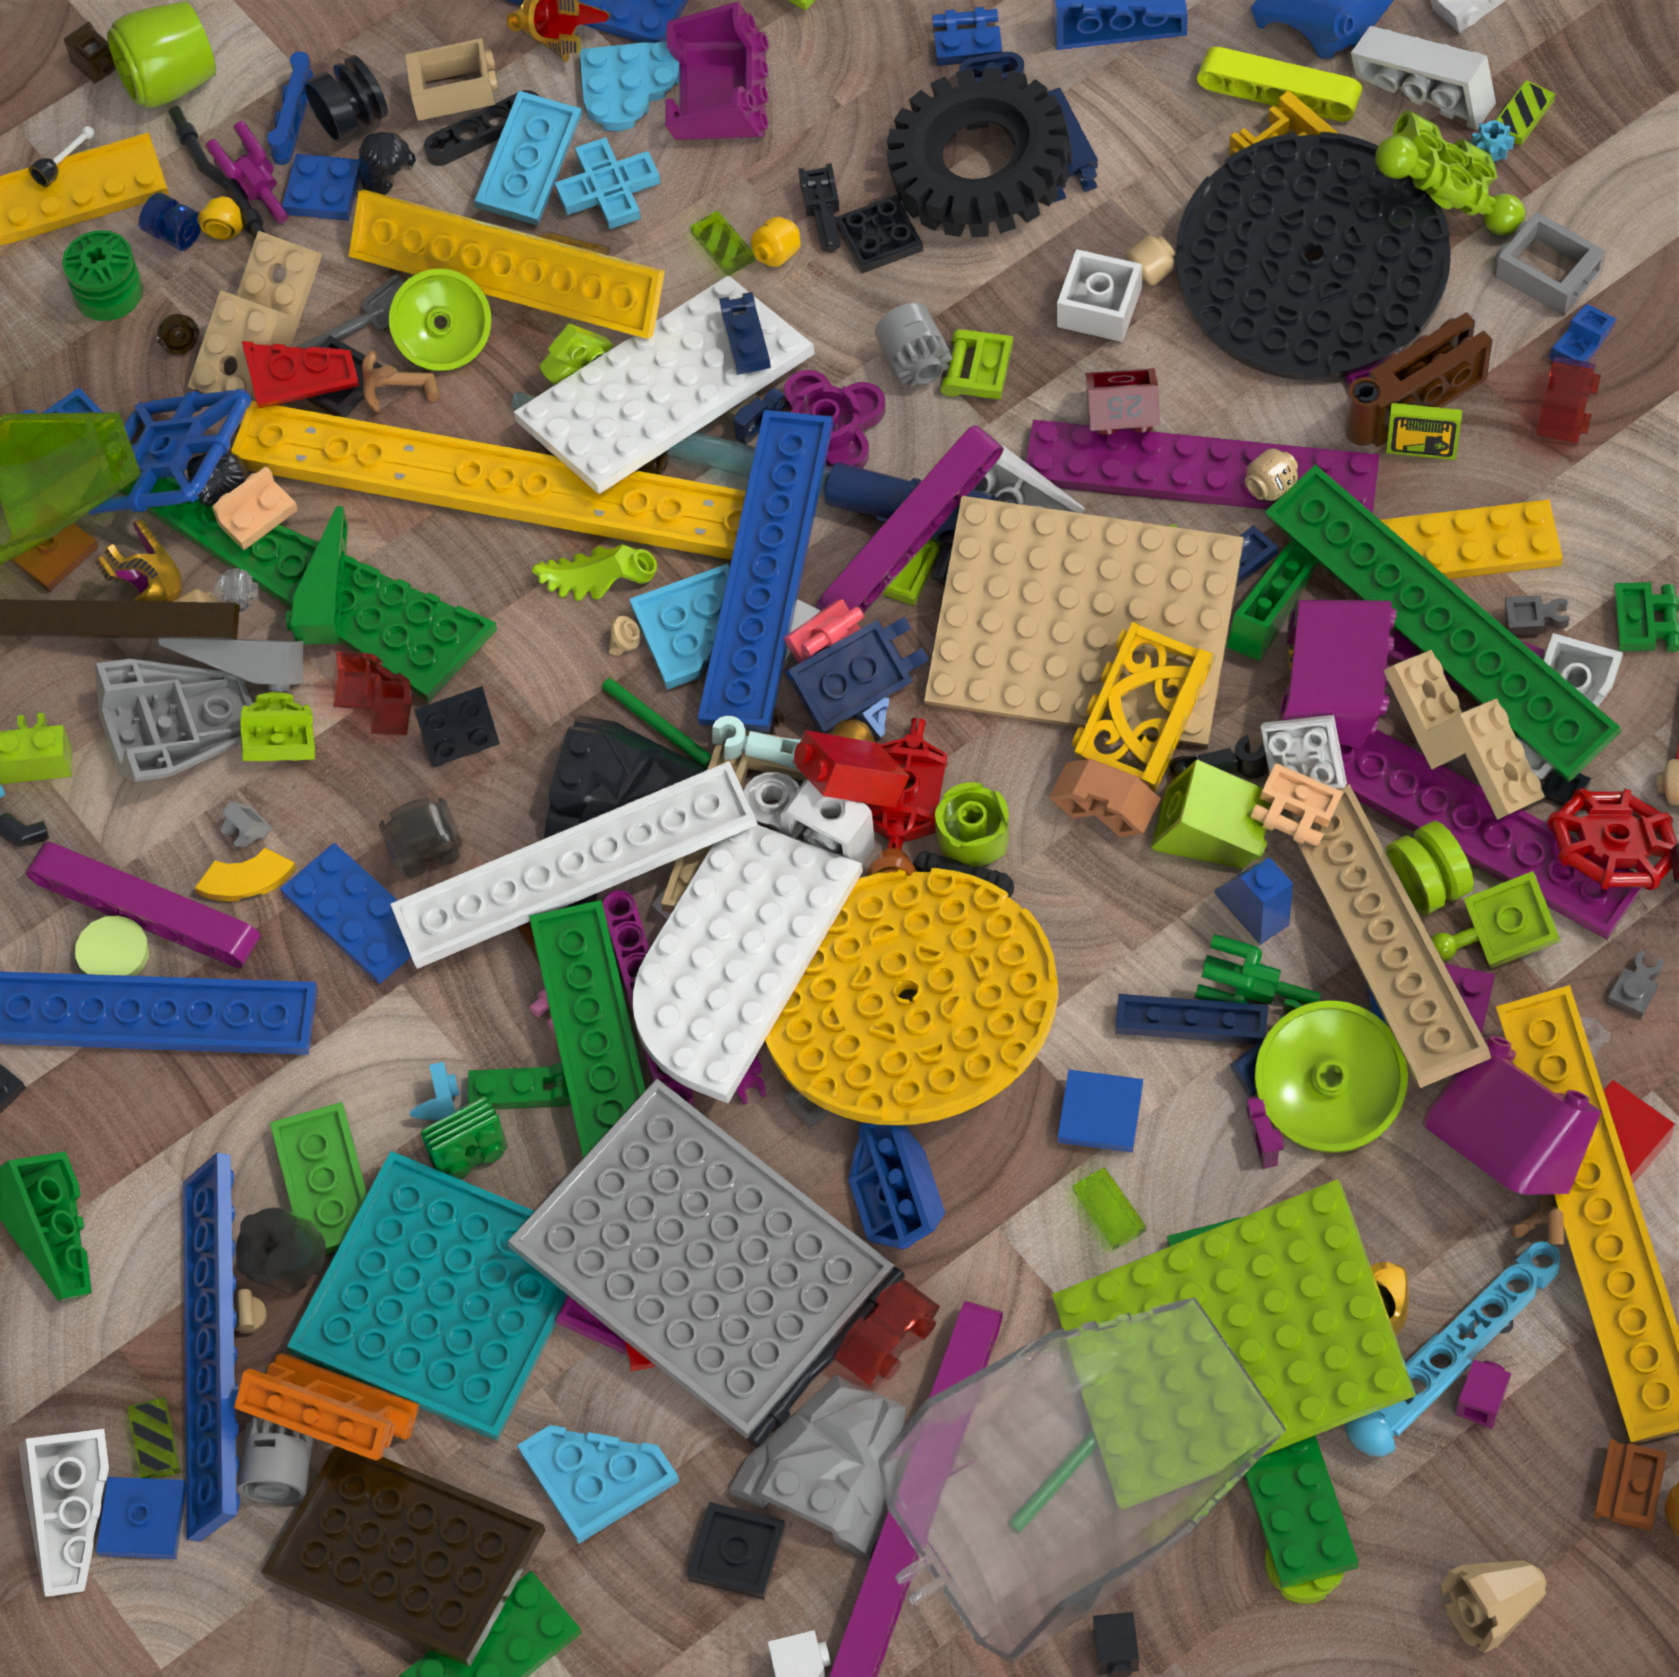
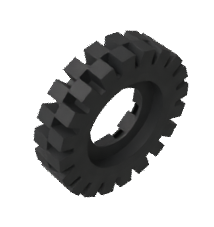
M984 68L981 82H976L973 69L956 72L959 86L953 88L946 76L930 83L934 95L933 98L920 90L909 99L912 111L901 108L894 119L896 129H890L887 138L889 151H886L888 166L899 200H902L904 209L913 218L919 215L922 225L935 231L942 223L945 235L961 237L967 224L969 225L972 238L989 236V222L995 221L1001 234L1016 229L1013 215L1016 213L1026 223L1039 216L1038 202L1049 207L1059 196L1057 185L1065 186L1070 174L1068 165L1072 164V148L1065 116L1062 114L1061 105L1054 94L1048 96L1047 87L1036 79L1028 85L1026 74L1011 70L1005 81H1003L1000 68ZM988 123H993L1009 131L1013 136L1015 151L1012 159L1002 170L991 176L978 179L960 177L952 173L943 161L944 147L956 136L955 132L967 126V130L988 127Z

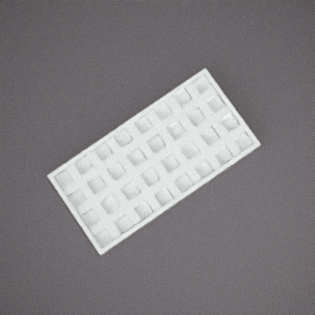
M728 275L657 320L654 334L651 338L646 339L633 335L515 410V421L593 490L600 494L815 354L814 344L754 296L755 306L770 357L771 368L737 375L720 311L719 298L728 296L729 299L740 298L743 293H748V291ZM745 311L733 313V316L745 314Z

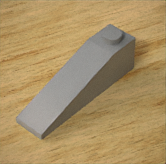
M158 639V644L252 683L268 684V691H289L290 685L303 684V641Z

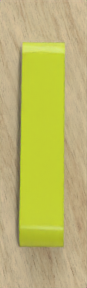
M1216 46L1210 47L1207 50L1197 76V82L1206 90L1276 107L1279 105V97L1289 90L1319 117L1346 122L1353 118L1363 91L1362 85L1357 80L1347 76Z

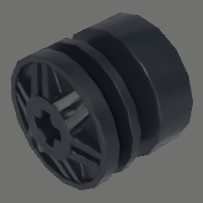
M356 55L345 58L344 64L336 63L333 66L335 79L328 72L322 71L304 81L305 94L316 118L335 142H342L358 132L357 118L365 126H370L374 123V118L381 120L388 115L387 103L380 85L369 68Z

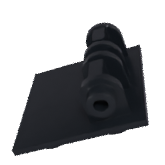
M482 686L414 709L422 734L421 738L432 768L500 744Z

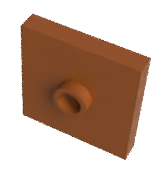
M48 504L0 547V553L44 589L51 592L90 556L99 545L96 539Z

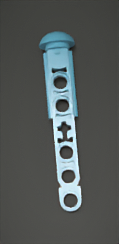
M1543 1241L1529 1246L1516 1259V1265L1508 1267L1439 1335L1435 1334L1405 1363L1410 1379L1422 1381L1426 1385L1425 1390L1412 1398L1345 1423L1344 1428L1351 1443L1358 1450L1369 1456L1385 1457L1393 1453L1396 1448L1393 1437L1395 1435L1398 1437L1473 1363L1472 1359L1535 1298L1538 1287L1543 1290L1557 1276L1560 1271L1561 1260L1559 1249L1555 1245ZM1537 1255H1547L1553 1259L1554 1263L1547 1268H1539L1534 1265L1532 1260ZM1520 1279L1525 1281L1529 1287L1524 1292L1515 1293L1507 1288V1284L1512 1280ZM1496 1304L1503 1309V1313L1498 1317L1490 1318L1485 1316L1481 1310L1486 1305ZM1474 1329L1473 1340L1469 1337L1463 1340L1460 1339V1332L1467 1335ZM1443 1354L1448 1356L1452 1363L1446 1368H1436L1430 1363V1360L1435 1355Z

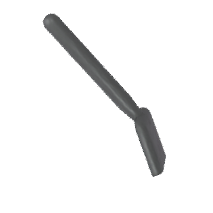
M395 274L363 300L362 307L366 312L365 314L354 317L296 347H320L330 335L341 340L373 322L378 330L387 329L389 327L391 303L396 292L404 284L403 280Z

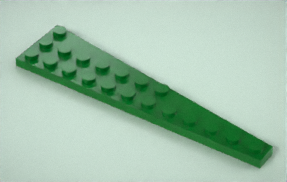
M175 477L158 478L150 493L180 490L181 487ZM132 481L118 492L123 496H129L137 481ZM199 499L193 503L188 501L177 505L146 509L148 513L292 610L293 596L319 542L282 525H277L243 550L218 525L212 506L206 507L201 505ZM346 555L339 642L429 703L497 631L496 622L459 605L453 607L442 602L437 595L430 592L427 594L411 588L410 583L399 578L397 581L381 574L379 569L366 563H360L355 558Z

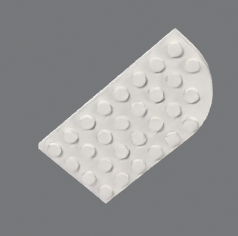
M760 825L713 844L645 956L635 980L633 1010L638 1034L647 1053L661 1070L688 1088L729 1103L863 872L862 863Z

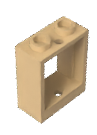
M482 38L405 54L411 98L418 121L495 105L493 91L499 90L495 73L496 67L492 50L485 51ZM476 71H480L481 77L429 89L426 87V82Z

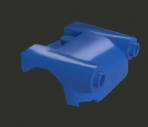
M1256 0L1251 6V11L1258 28L1263 29L1267 24L1273 22L1290 25L1307 37L1319 58H1333L1334 52L1343 50L1349 45L1355 48L1367 29L1377 23L1394 0Z

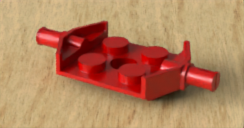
M917 718L911 719L909 735L906 734L905 738L880 744L909 775V778L915 782L911 788L904 789L897 808L865 803L872 811L873 830L888 840L887 849L894 848L902 851L903 843L936 832L935 811L940 801L945 768L948 767V756L945 752L924 740L923 734L926 721L922 718H919L918 724Z

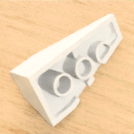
M1003 446L1004 450L1000 459L974 488V490L993 494L996 497L1001 495L1005 498V502L1011 499L1022 505L1083 513L1085 510L1082 505L1005 446Z

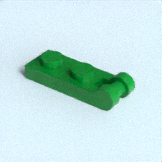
M562 1063L553 1064L551 1067L468 1070V1104L481 1097H488L493 1109L571 1105ZM544 1083H554V1088L544 1090Z

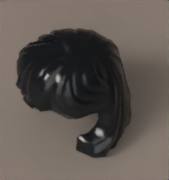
M393 132L371 133L363 139L359 148V178H361L364 190L386 195L391 191L393 184L388 182L385 177L396 175L398 171H401V167L406 164L413 167L416 161L415 154L410 150L407 142L398 134Z
M228 451L226 455L221 456L206 486L198 494L201 505L213 507L221 496L232 492L245 482L249 476L248 470L238 455ZM207 452L194 456L189 460L186 469L190 483Z

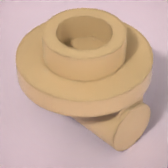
M620 616L613 620L611 624L610 654L620 656L623 654V651H631L640 644L639 627L631 618Z
M238 1290L236 1292L237 1300L233 1302V1310L237 1314L234 1330L244 1334L253 1333L259 1330L266 1321L267 1311L265 1305L260 1299L252 1296L251 1290Z

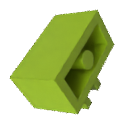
M43 712L37 713V723L33 728H28L25 716L17 715L19 729L0 731V783L8 784L72 777V745L64 726H47V718Z

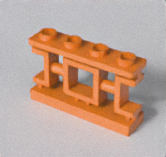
M281 1353L276 1356L275 1363L269 1364L267 1374L251 1368L243 1372L234 1408L377 1461L382 1458L384 1449L390 1447L393 1436L402 1440H407L411 1437L419 1404Z

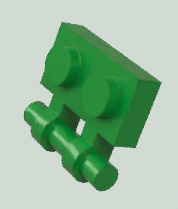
M1651 582L1615 583L1613 592L1618 650L1655 651L1656 639L1662 638L1666 642V650L1668 652L1679 651V623L1677 615L1679 611V597L1675 594V586L1665 584L1661 586V594H1652ZM1654 611H1659L1663 614L1664 622H1654Z

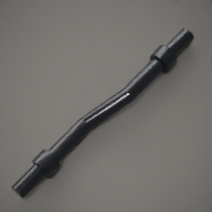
M179 106L170 108L168 113L176 127L175 134L180 143L187 147L198 170L230 193L233 201L240 208L242 224L245 230L252 234L254 240L258 231L266 233L262 227L264 224L259 212L252 208L236 180L227 178L223 171L208 161L197 140L198 133L195 127L187 121Z
M894 1267L883 1282L867 1297L866 1302L841 1333L827 1345L805 1373L747 1438L751 1445L759 1448L775 1427L783 1425L790 1416V1408L811 1382L853 1343L876 1313H882L891 1301L890 1295L905 1278L902 1270Z

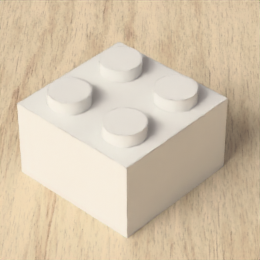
M1076 249L1057 302V327L1123 342L1142 289V264Z

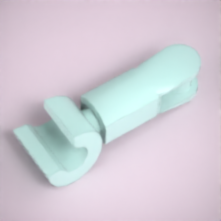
M733 716L720 717L712 726V744L720 745L726 741L724 760L738 758L745 750V756L775 762L799 770L792 761L795 748L801 739L781 738L750 731L749 736H746L744 724Z

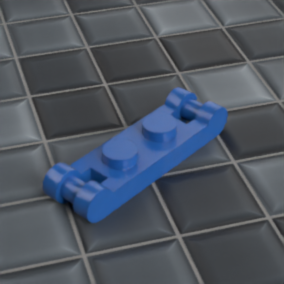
M302 51L295 52L290 57V65L293 71L289 85L285 84L283 88V106L281 110L276 112V129L267 135L268 144L272 149V159L278 165L288 164L292 159L308 104L304 90V81L313 77V72L310 69L308 54Z

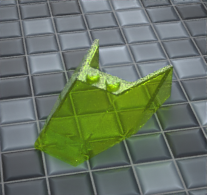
M119 412L8 413L0 416V502L11 531L10 539L0 545V565L51 539L141 476Z

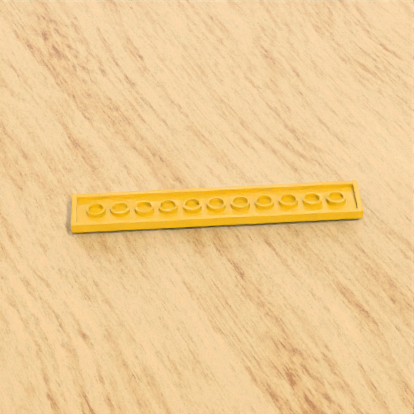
M1570 985L1496 1006L1505 1039L1512 1044L1511 1048L1516 1052L1513 1061L1514 1065L1554 1093H1567V1090H1575L1589 1097V1103L1602 1111L1570 1193L1554 1194L1558 1209L1563 1213L1564 1230L1630 1443L1639 1444L1678 1433L1679 1327Z

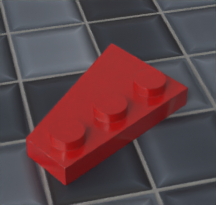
M242 341L258 409L359 386L351 350L321 347L297 348L286 347L285 344L261 345Z

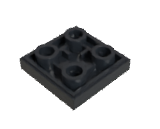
M897 195L835 217L837 229L861 274L923 251V243Z

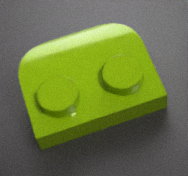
M282 692L260 694L256 697L255 703L248 707L244 705L241 710L240 724L242 761L315 760L312 726L313 713L308 704L302 706L294 702L293 695Z

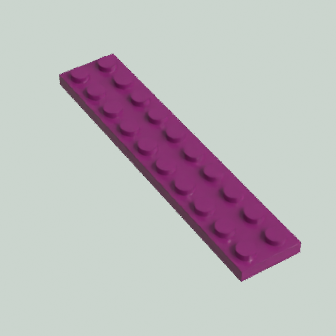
M1033 419L1026 463L1055 486L1063 489L1268 510L1276 501L1259 500L1251 494L1245 483L1246 468L1266 450L1277 449L1281 452H1288L1294 457L1298 465L1296 469L1298 480L1316 464L1373 513L1380 454L1153 431L1134 432L1132 429H1118L1117 433L1102 435L1098 434L1097 430L1090 431V425Z
M1376 729L1373 737L1368 736L1362 749L1340 744L1347 785L1350 784L1358 801L1412 831L1434 820L1442 823L1455 837L1469 863L1503 882L1534 871L1549 908L1606 940L1609 939L1644 888L1609 887L1608 890L1600 889L1599 883L1570 865H1562L1558 860L1559 850L1553 831L1546 822L1522 809L1497 820L1481 786L1443 765L1431 770L1425 755ZM1570 836L1572 844L1580 842ZM1614 869V872H1634L1630 869Z

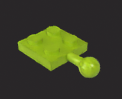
M1534 871L1463 898L1474 927L1455 935L1441 932L1431 937L1443 962L1451 960L1455 956L1457 949L1480 941L1491 969L1561 942Z

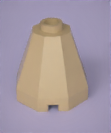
M1524 1560L1464 1564L1448 1572L1441 1584L1443 1595L1450 1592L1452 1602L1445 1605L1447 1615L1464 1642L1470 1646L1479 1643L1481 1646L1478 1650L1486 1653L1498 1647L1542 1601L1546 1595V1579L1538 1567Z

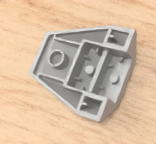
M136 659L96 663L95 675L99 718L119 775L133 782L167 778L241 744V710L244 705L248 707L253 704L244 679L225 671Z

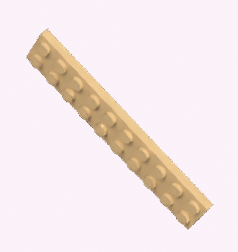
M1350 784L1345 786V788L1337 789L1342 791L1343 795L1328 827L1326 828L1313 822L1311 827L1324 834L1319 847L1307 842L1300 844L1295 841L1411 1072L1419 1087L1422 1088L1491 1059L1490 1051ZM1290 811L1282 812L1284 817L1298 823L1303 818Z

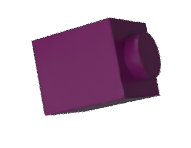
M1473 1360L1458 1400L1455 1415L1493 1429L1508 1390L1511 1373L1505 1371L1501 1365L1495 1362Z

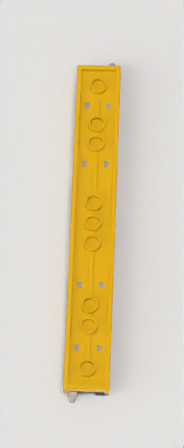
M251 401L250 406L238 425L240 429L231 450L241 458L248 471L259 472L264 467H268L274 476L732 560L746 496L745 490L634 471L598 494L553 455L278 405L258 409L256 401Z

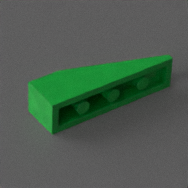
M336 506L295 591L292 610H287L286 612L287 630L293 632L295 641H303V645L339 644L349 526L343 506Z
M1289 541L1234 614L1227 648L1259 661L1273 643L1318 565V562L1295 542Z

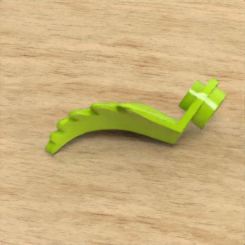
M622 544L613 549L598 546L592 550L590 557L581 553L575 554L573 562L566 558L558 559L559 564L554 560H548L547 564L541 561L532 567V572L539 577L541 584L547 581V589L553 592L559 587L558 595L564 598L572 589L574 599L581 601L588 591H591L593 599L602 598L613 582L621 577L645 584L654 577L657 563L654 556L647 550H637Z

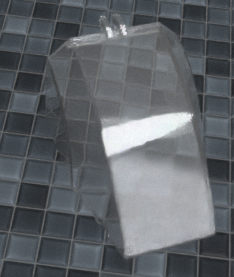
M1195 1297L1151 1307L1148 1312L1118 1315L1114 1320L1102 1323L1092 1321L1065 1331L1064 1328L1051 1331L925 1400L878 1459L887 1508L921 1558L897 1573L895 1578L901 1585L911 1581L928 1569L934 1580L913 1591L911 1596H909L911 1603L915 1606L942 1590L975 1642L1013 1663L1110 1599L1173 1550L1212 1511L1221 1499L1286 1431V1428Z

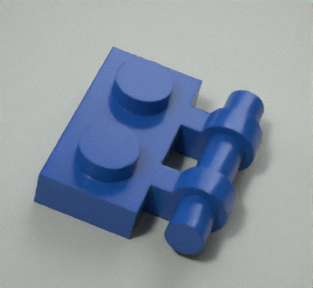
M974 7V11L955 13V9L945 10V14L932 15L933 28L946 27L947 30L934 32L937 66L961 64L968 58L1002 52L1000 27H986V23L999 22L998 9L985 10L984 7ZM959 25H976V28L957 30Z

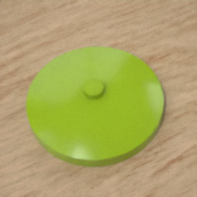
M1318 1001L1289 1012L1273 1026L1260 1047L1255 1065L1254 1079L1256 1094L1264 1102L1266 1115L1269 1116L1271 1125L1275 1129L1279 1128L1281 1135L1292 1143L1311 1151L1343 1153L1371 1143L1390 1127L1399 1114L1405 1100L1408 1086L1407 1062L1390 1028L1378 1016L1367 1009L1348 1002Z

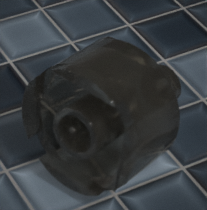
M428 798L408 802L390 812L392 819L384 824L382 819L379 823V831L394 868L404 872L407 878H415L422 875L426 871V866L439 862L441 865H447L455 862L460 857L458 850L462 845V839L448 804L442 798H438L439 803L430 804Z
M266 1208L255 1214L247 1215L241 1221L240 1233L236 1243V1268L238 1272L245 1275L248 1279L285 1293L297 1292L308 1285L306 1282L313 1274L317 1275L321 1270L326 1253L325 1239L310 1220L280 1208Z

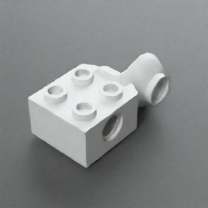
M766 772L754 777L743 791L756 821L772 827L781 834L862 864L875 847L872 811L862 802L822 796L808 779L799 787L797 782L789 775L779 772ZM771 800L779 801L778 803L772 805L766 804L768 801Z

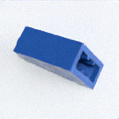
M1270 857L1243 870L1215 889L1216 896L1260 945L1290 924L1293 883Z

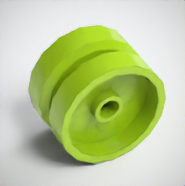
M1434 820L1415 830L1414 838L1405 835L1386 846L1385 853L1418 914L1426 916L1443 907L1445 899L1454 901L1473 891L1474 881L1468 860L1455 837L1442 823Z

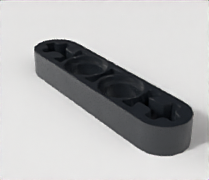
M524 90V91H522V92H526V93H529V94H533V95L539 96L536 92H533V91H531V90ZM517 93L429 135L424 141L427 160L433 165L443 166L499 140L505 123L496 126L489 122L497 116L508 118ZM468 130L478 133L476 137L469 140L460 137L463 132ZM439 146H440V148H441V149H444V150H443V151H439V149H437L436 147H439Z

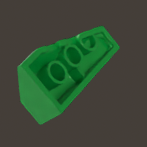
M66 1151L8 1160L0 1166V1220L58 1301L84 1297L92 1293L87 1251L82 1247L80 1231L84 1229L83 1217L78 1216L76 1200L81 1197L80 1188Z

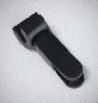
M1248 735L1242 737L1237 742L1234 753H1232L1231 748L1200 755L1179 756L1173 758L1168 765L1170 771L1175 774L1173 780L1196 760L1229 774L1236 773L1235 767H1237L1238 771L1248 778H1260L1269 770L1264 744L1259 747L1257 752L1250 754Z

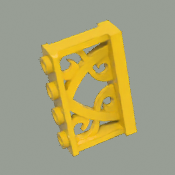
M1132 622L1129 630L1123 629L1118 637L1115 649L1119 650L1114 663L1109 661L1106 664L1101 676V682L1105 684L1100 695L1094 694L1086 711V714L1090 715L1085 728L1081 726L1078 728L1072 742V747L1076 748V759H1092L1137 776L1147 782L1152 791L1157 792L1214 663L1213 653L1201 648L1196 649ZM1145 644L1153 646L1159 655L1158 667L1151 668V659L1146 653L1143 663H1135L1132 660L1134 650ZM1166 651L1192 661V666H1166ZM1126 667L1128 672L1132 675L1126 677L1125 679L1119 682L1122 673ZM1164 680H1168L1167 689L1171 686L1178 689V694L1175 697L1167 698L1164 696L1162 691ZM1155 682L1157 700L1170 713L1168 720L1161 718L1146 720L1132 732L1123 712L1121 698L1138 687ZM1108 705L1113 721L1102 720ZM1153 728L1158 731V739L1154 742L1147 740V734L1143 737L1142 742L1138 740V737L1147 729ZM1107 731L1111 736L1104 745L1115 744L1120 737L1124 744L1114 753L1102 754L1095 748L1094 740L1099 732ZM1130 750L1142 763L1147 765V768L1143 772L1118 760Z

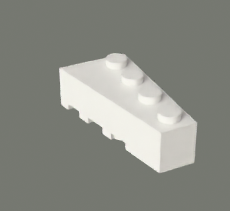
M1373 26L1367 29L1351 52L1356 77L1392 93H1395L1397 89L1403 91L1410 98L1411 102L1420 106L1427 102L1441 108V115L1452 119L1455 115L1467 120V127L1476 131L1479 128V123L1484 122L1496 104L1487 55Z

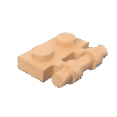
M1275 763L1260 796V799L1272 805L1268 810L1256 804L1250 818L1263 823L1262 827L1273 831L1275 828L1293 836V841L1300 844L1307 842L1319 847L1324 834L1311 828L1313 822L1327 828L1342 798L1343 792ZM1285 809L1303 818L1298 823L1280 814Z

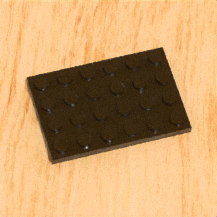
M335 1446L261 1573L267 1580L470 1667L546 1530L544 1525L538 1521L385 1457L376 1461Z

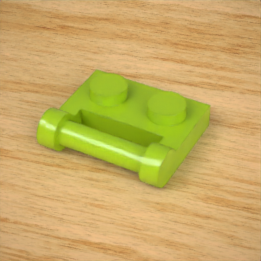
M963 329L955 330L951 339L953 346L951 356L953 359L949 363L947 377L942 380L941 393L949 397H956L961 394L1001 400L1013 347V336ZM975 347L969 379L960 378L966 349Z

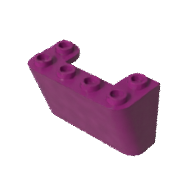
M737 1L668 21L667 49L681 66L680 109L672 98L666 99L665 126L676 140L764 137L765 130L769 127L768 118L765 113V103L769 101L766 89V77L769 76L766 51L769 50V43L765 33L760 32L756 27L752 14L750 12L747 13L740 2Z
M1297 600L1289 615L1286 644L1294 645L1291 680L1280 700L1278 721L1334 715L1339 744L1362 749L1368 736L1373 737L1375 735L1378 716L1385 715L1389 704V695L1384 694L1385 687H1387L1389 681L1383 670L1391 667L1387 665V658L1391 656L1394 645V637H1390L1389 632L1394 626L1397 611L1392 608L1391 600Z

